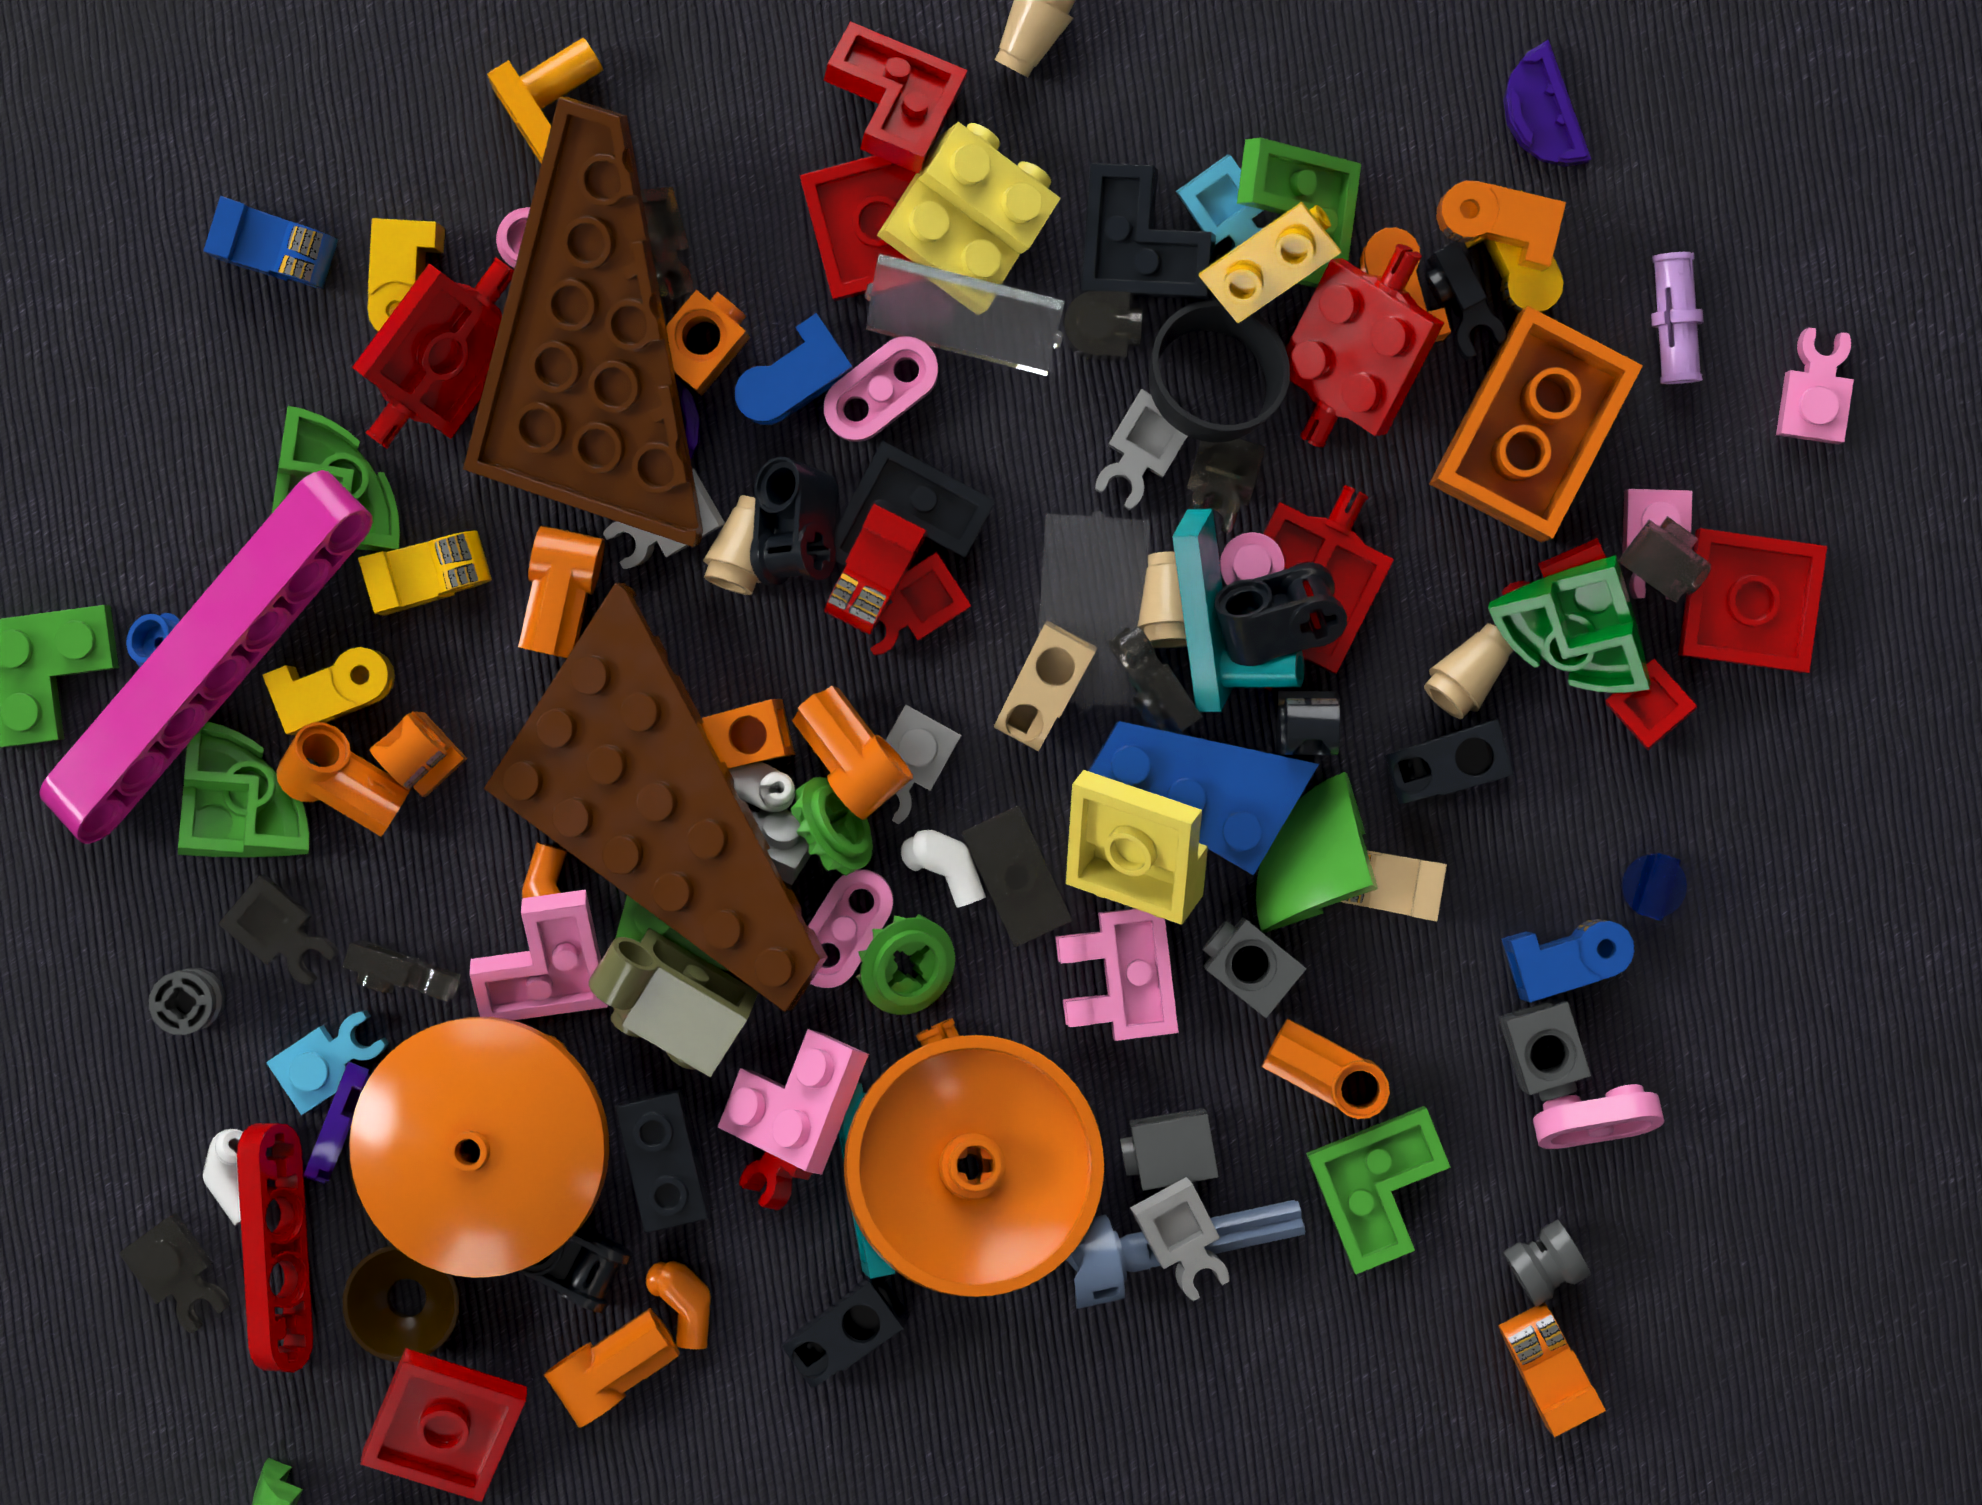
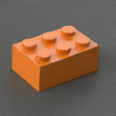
M1529 306L1525 307L1516 315L1506 334V340L1502 342L1429 485L1541 543L1553 539L1643 365Z

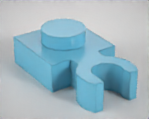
M1226 155L1175 192L1201 230L1215 234L1216 244L1228 236L1232 241L1230 250L1232 251L1263 229L1257 227L1252 218L1264 210L1237 204L1241 169L1231 155Z
M367 1010L359 1011L347 1017L340 1026L338 1037L334 1040L323 1025L266 1062L301 1115L336 1093L348 1062L353 1059H372L380 1055L388 1047L389 1042L386 1038L374 1042L371 1046H363L356 1040L355 1030L357 1026L371 1017Z

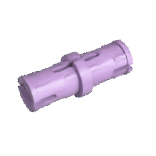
M1671 252L1652 256L1655 268L1657 312L1651 314L1652 327L1659 329L1661 384H1684L1703 380L1700 373L1697 325L1704 323L1703 310L1696 309L1693 260L1695 258L1694 253Z

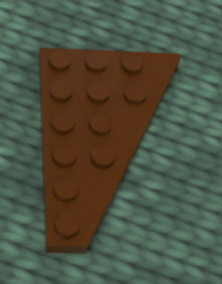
M559 97L463 470L694 547L701 543L703 534L702 520L628 118L626 115L570 97Z
M615 583L484 789L784 1012L793 1010L827 959V955L814 930L809 928L801 916V906L793 890L787 889L767 851L770 847L747 803L742 801L734 789V779L726 763L720 762L701 726L703 720L680 676L675 675L670 668L668 654L659 636L653 635L634 599L637 596L635 591L625 583Z

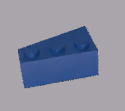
M1117 721L1088 771L1201 809L1199 843L1208 846V849L1254 875L1319 764Z

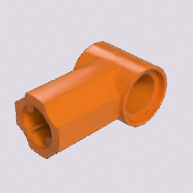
M544 525L539 527L529 563L528 579L532 582L518 645L519 648L564 658L569 656L579 640L588 594L592 595L599 579L605 547L603 538Z
M830 686L822 692L814 693L798 707V712L792 719V722L830 771L827 780L835 794L860 819L864 820L913 779V774L897 751L882 737L873 734L839 688Z
M322 722L307 724L298 731L280 760L276 771L279 785L291 798L301 802L321 800L381 837L411 788L406 790L391 775L351 752L350 743L346 736L335 726ZM306 758L315 760L321 767L311 764Z
M1289 1018L1286 1019L1261 1066L1337 1107L1345 1115L1356 1119L1371 1118L1380 1113L1387 1104L1390 1095L1389 1082L1384 1072L1372 1060L1354 1054ZM1355 1071L1369 1072L1377 1080L1375 1096L1371 1101L1361 1105L1349 1103L1342 1096L1341 1087L1344 1079Z
M649 1308L594 1346L589 1342L552 1366L543 1375L577 1426L581 1428L625 1398L627 1390L672 1362L673 1359L679 1356L680 1351L664 1322Z

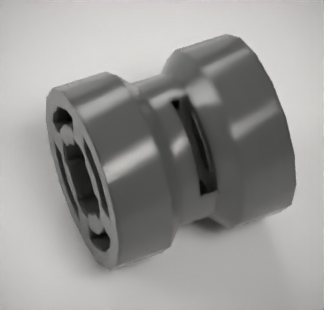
M187 968L167 974L154 984L149 995V1011L153 1021L162 1030L172 1035H187L212 1026L221 1017L226 1004V993L222 982L214 973L203 968Z
M1558 1219L1541 1229L1539 1240L1536 1242L1532 1241L1529 1244L1518 1242L1503 1251V1255L1535 1307L1553 1298L1555 1288L1559 1287L1564 1281L1575 1285L1591 1275L1578 1248Z

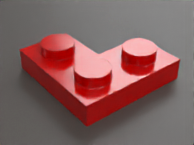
M850 21L827 64L823 81L879 104L864 132L861 150L920 174L963 88L968 70Z

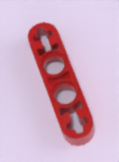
M255 1123L248 1126L242 1133L237 1147L248 1348L252 1361L264 1371L295 1372L301 1369L309 1360L313 1346L302 1148L299 1136L289 1125L281 1123ZM272 1147V1156L267 1157V1148ZM267 1180H275V1187H267ZM275 1199L279 1204L281 1214L277 1228L271 1232L266 1223V1210L269 1203ZM280 1263L284 1271V1284L281 1291L275 1296L269 1283L270 1274L273 1267ZM275 1308H283V1314H275ZM284 1338L283 1346L278 1347V1340Z

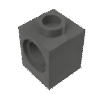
M1243 917L1235 927L1226 920L1202 949L1210 956L1203 967L1265 1018L1269 1016L1306 970L1302 964ZM1257 946L1263 950L1266 956L1264 972L1258 978L1250 981L1237 978L1232 971L1233 956L1242 947Z
M1556 998L1498 1016L1520 1089L1527 1094L1539 1093L1541 1101L1560 1098L1578 1090L1575 1081L1591 1076L1567 1001ZM1543 1036H1556L1561 1045L1559 1060L1550 1068H1536L1531 1060L1533 1044Z
M1205 1108L1130 1120L1132 1137L1120 1138L1126 1176L1139 1174L1142 1191L1167 1187L1185 1177L1191 1182L1219 1177L1208 1114Z

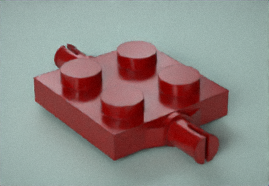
M1396 245V249L1382 276L1367 274L1343 258L1331 259L1286 347L1290 363V381L1304 389L1316 403L1304 430L1300 433V437L1303 440H1309L1308 443L1320 448L1325 447L1338 417L1348 418L1374 436L1386 435L1444 325L1443 321L1419 307L1410 293L1405 290L1418 261L1422 258L1419 252H1412L1413 249L1406 245Z
M495 257V261L474 289L469 285L452 281L429 263L352 366L359 374L376 385L383 398L389 402L370 429L365 432L386 449L390 447V443L409 418L416 422L428 423L451 439L480 401L502 319V313L499 307L495 305V302L511 282L514 270Z
M1347 485L1343 486V490L1328 519L1307 516L1279 502L1263 532L1264 535L1273 539L1280 547L1284 556V570L1299 563L1313 562L1326 567L1335 582L1333 597L1340 601L1345 609L1347 626L1343 634L1334 642L1325 646L1302 650L1304 660L1333 674H1337L1394 561L1393 558L1365 545L1356 533L1351 531L1365 501L1369 497L1359 491L1348 512L1345 513V509L1356 490ZM1303 581L1307 597L1314 596L1309 582ZM1316 612L1311 613L1310 616L1316 629L1321 628ZM1262 687L1269 691L1272 690V687Z

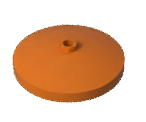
M467 1017L431 1026L414 1034L393 1049L376 1067L360 1094L353 1115L349 1142L350 1163L357 1193L369 1217L384 1237L409 1258L426 1267L455 1276L471 1278L494 1277L523 1270L543 1260L568 1242L582 1227L596 1205L605 1182L609 1160V1132L606 1115L598 1092L584 1068L573 1055L550 1036L520 1022L495 1017ZM471 1139L478 1144L480 1157L477 1162H473L471 1154L464 1152V1141Z
M982 1035L957 1036L942 1039L912 1051L890 1066L870 1087L854 1114L848 1132L844 1156L845 1186L848 1201L860 1231L880 1258L908 1280L936 1292L966 1297L994 1296L1021 1289L1040 1280L1064 1262L1079 1245L1093 1221L1101 1197L1104 1178L1103 1146L1095 1117L1087 1100L1071 1078L1054 1062L1041 1053L1008 1039ZM967 1155L973 1156L979 1163V1173L972 1180H968L965 1173L958 1171L959 1160L966 1158Z

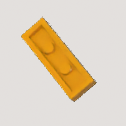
M582 37L520 77L509 60L487 73L495 94L542 164L551 125L541 109L604 70L594 51L585 38Z

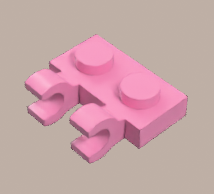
M1135 908L1098 913L1100 932L1055 936L1058 962H1061V964L1104 958L1108 995L1063 999L1065 1024L1068 1027L1111 1022L1113 1039L1115 1041L1179 1033L1165 919Z

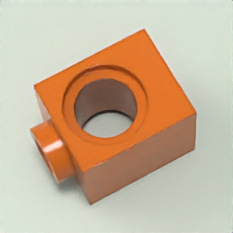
M696 289L666 325L674 373L701 396L750 339L746 330L740 326L747 316L719 292H716L709 300ZM702 322L716 325L720 330V341L712 352L698 355L688 350L686 339L688 332L693 326Z

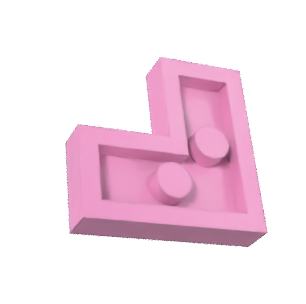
M586 890L522 898L521 916L530 951L471 959L470 978L480 1017H495L514 1021L608 1007L607 1004L593 994L589 987V979L600 963L601 956Z
M807 1029L786 1086L757 1072L740 1068L718 1128L804 1171L822 1175L869 1054L824 1033Z

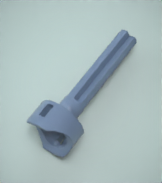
M1291 1200L1212 1217L1210 1219L1220 1239L1204 1248L1217 1254L1305 1235V1226L1301 1218L1299 1202ZM1107 1215L1093 1218L1087 1233L1066 1259L1077 1272L1074 1278L1076 1309L1123 1300L1125 1298L1124 1281L1127 1280V1272H1138L1161 1266L1142 1231L1127 1234L1119 1239L1116 1230L1113 1231Z

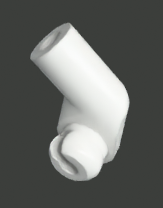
M762 762L729 769L734 779V789L740 799L766 812H780L792 804L795 797V787L792 779L787 774Z
M935 830L918 831L914 837H910L903 842L901 857L904 864L913 871L925 868L945 876L957 908L986 898L970 851L964 843Z
M226 1129L219 1132L211 1141L203 1170V1180L234 1226L241 1223L237 1147L243 1131Z

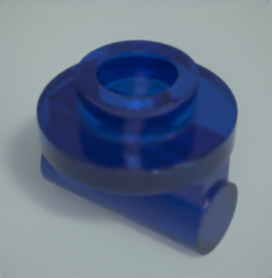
M1656 852V854L1643 855L1631 862L1622 878V893L1629 907L1637 914L1662 921L1664 916L1673 913L1682 904L1687 891L1686 877L1679 866L1681 860Z

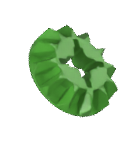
M812 778L796 789V803L791 807L792 815L800 823V827L796 831L797 834L804 837L809 844L808 853L810 855L818 854L823 866L828 871L837 869L845 876L865 867L871 859L873 850L871 831L867 818L862 820L852 813L835 794L827 778Z
M919 914L916 918H903L894 915L892 924L884 929H872L873 940L867 950L858 951L862 965L861 973L856 978L862 985L867 995L866 998L876 1007L890 1014L906 1015L925 1009L943 994L953 975L955 952L950 937L935 922ZM896 951L911 955L910 961L914 965L913 970L918 974L915 979L910 974H904L902 971L897 970L898 966L894 961L895 956L893 955Z

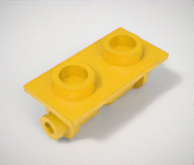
M1300 202L1204 269L1198 276L1233 319L1240 323L1339 255L1341 249L1325 231L1331 227V222L1324 210L1318 205L1308 210L1304 203Z

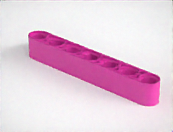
M329 471L313 472L303 478L293 488L46 777L39 792L41 800L81 843L91 844L103 839L122 822L365 539L373 523L372 514Z

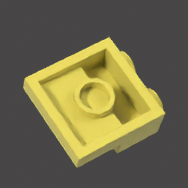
M957 122L940 135L920 174H915L877 236L980 311L990 304L1019 255L1031 247L1059 202L1060 197L1048 189L1051 179L1040 167L1025 161H1021L1016 165L998 152L1000 141L989 129L976 123H970L965 127L960 122Z
M1083 770L1072 784L1066 884L1090 892L1098 897L1107 898L1147 912L1158 918L1167 919L1182 925L1203 897L1208 846L1199 843L1202 810Z

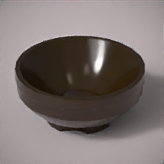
M394 1245L379 1248L367 1255L353 1269L343 1293V1314L353 1338L369 1353L378 1358L393 1362H400L405 1348L426 1355L436 1351L451 1335L460 1313V1289L455 1275L426 1267L409 1258ZM412 1279L423 1286L426 1293V1303L421 1312L414 1315H405L393 1308L390 1301V1291L396 1281Z

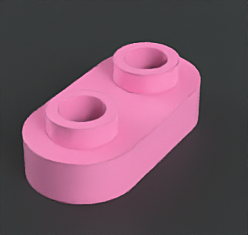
M909 336L897 337L884 344L838 380L827 392L824 400V415L831 430L839 437L852 442L866 441L876 436L932 391L938 378V363L934 352L922 340ZM902 360H912L919 367L918 376L911 382H902L894 374L896 365ZM852 399H862L869 406L867 416L861 421L854 422L845 416V406Z
M859 869L847 876L843 875L840 877L809 923L808 927L814 930L820 944L832 943L840 952L839 962L830 967L822 965L810 984L821 988H833L849 980L861 963L858 951L867 950L873 940L872 929H882L893 909V893L888 882L878 873ZM857 889H866L873 895L874 905L866 913L856 912L850 905V896Z
M1631 1084L1608 1091L1604 1098L1581 1101L1577 1095H1566L1548 1100L1543 1104L1544 1111L1538 1113L1533 1118L1538 1145L1545 1149H1561L1633 1137L1653 1131L1663 1125L1665 1121L1659 1096L1653 1092H1644L1642 1085Z

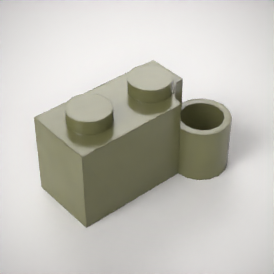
M648 928L640 942L626 937L614 939L589 979V987L593 994L602 1002L615 1009L611 1014V1021L617 1029L629 1036L644 1038L666 1051L670 1059L679 1066L690 1070L697 1069L709 1077L712 1076L748 1020L759 993L651 928Z

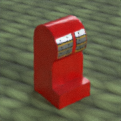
M873 504L862 526L863 528L845 561L847 563L845 569L839 577L824 609L825 613L868 635L873 632L928 534L925 529L876 504Z

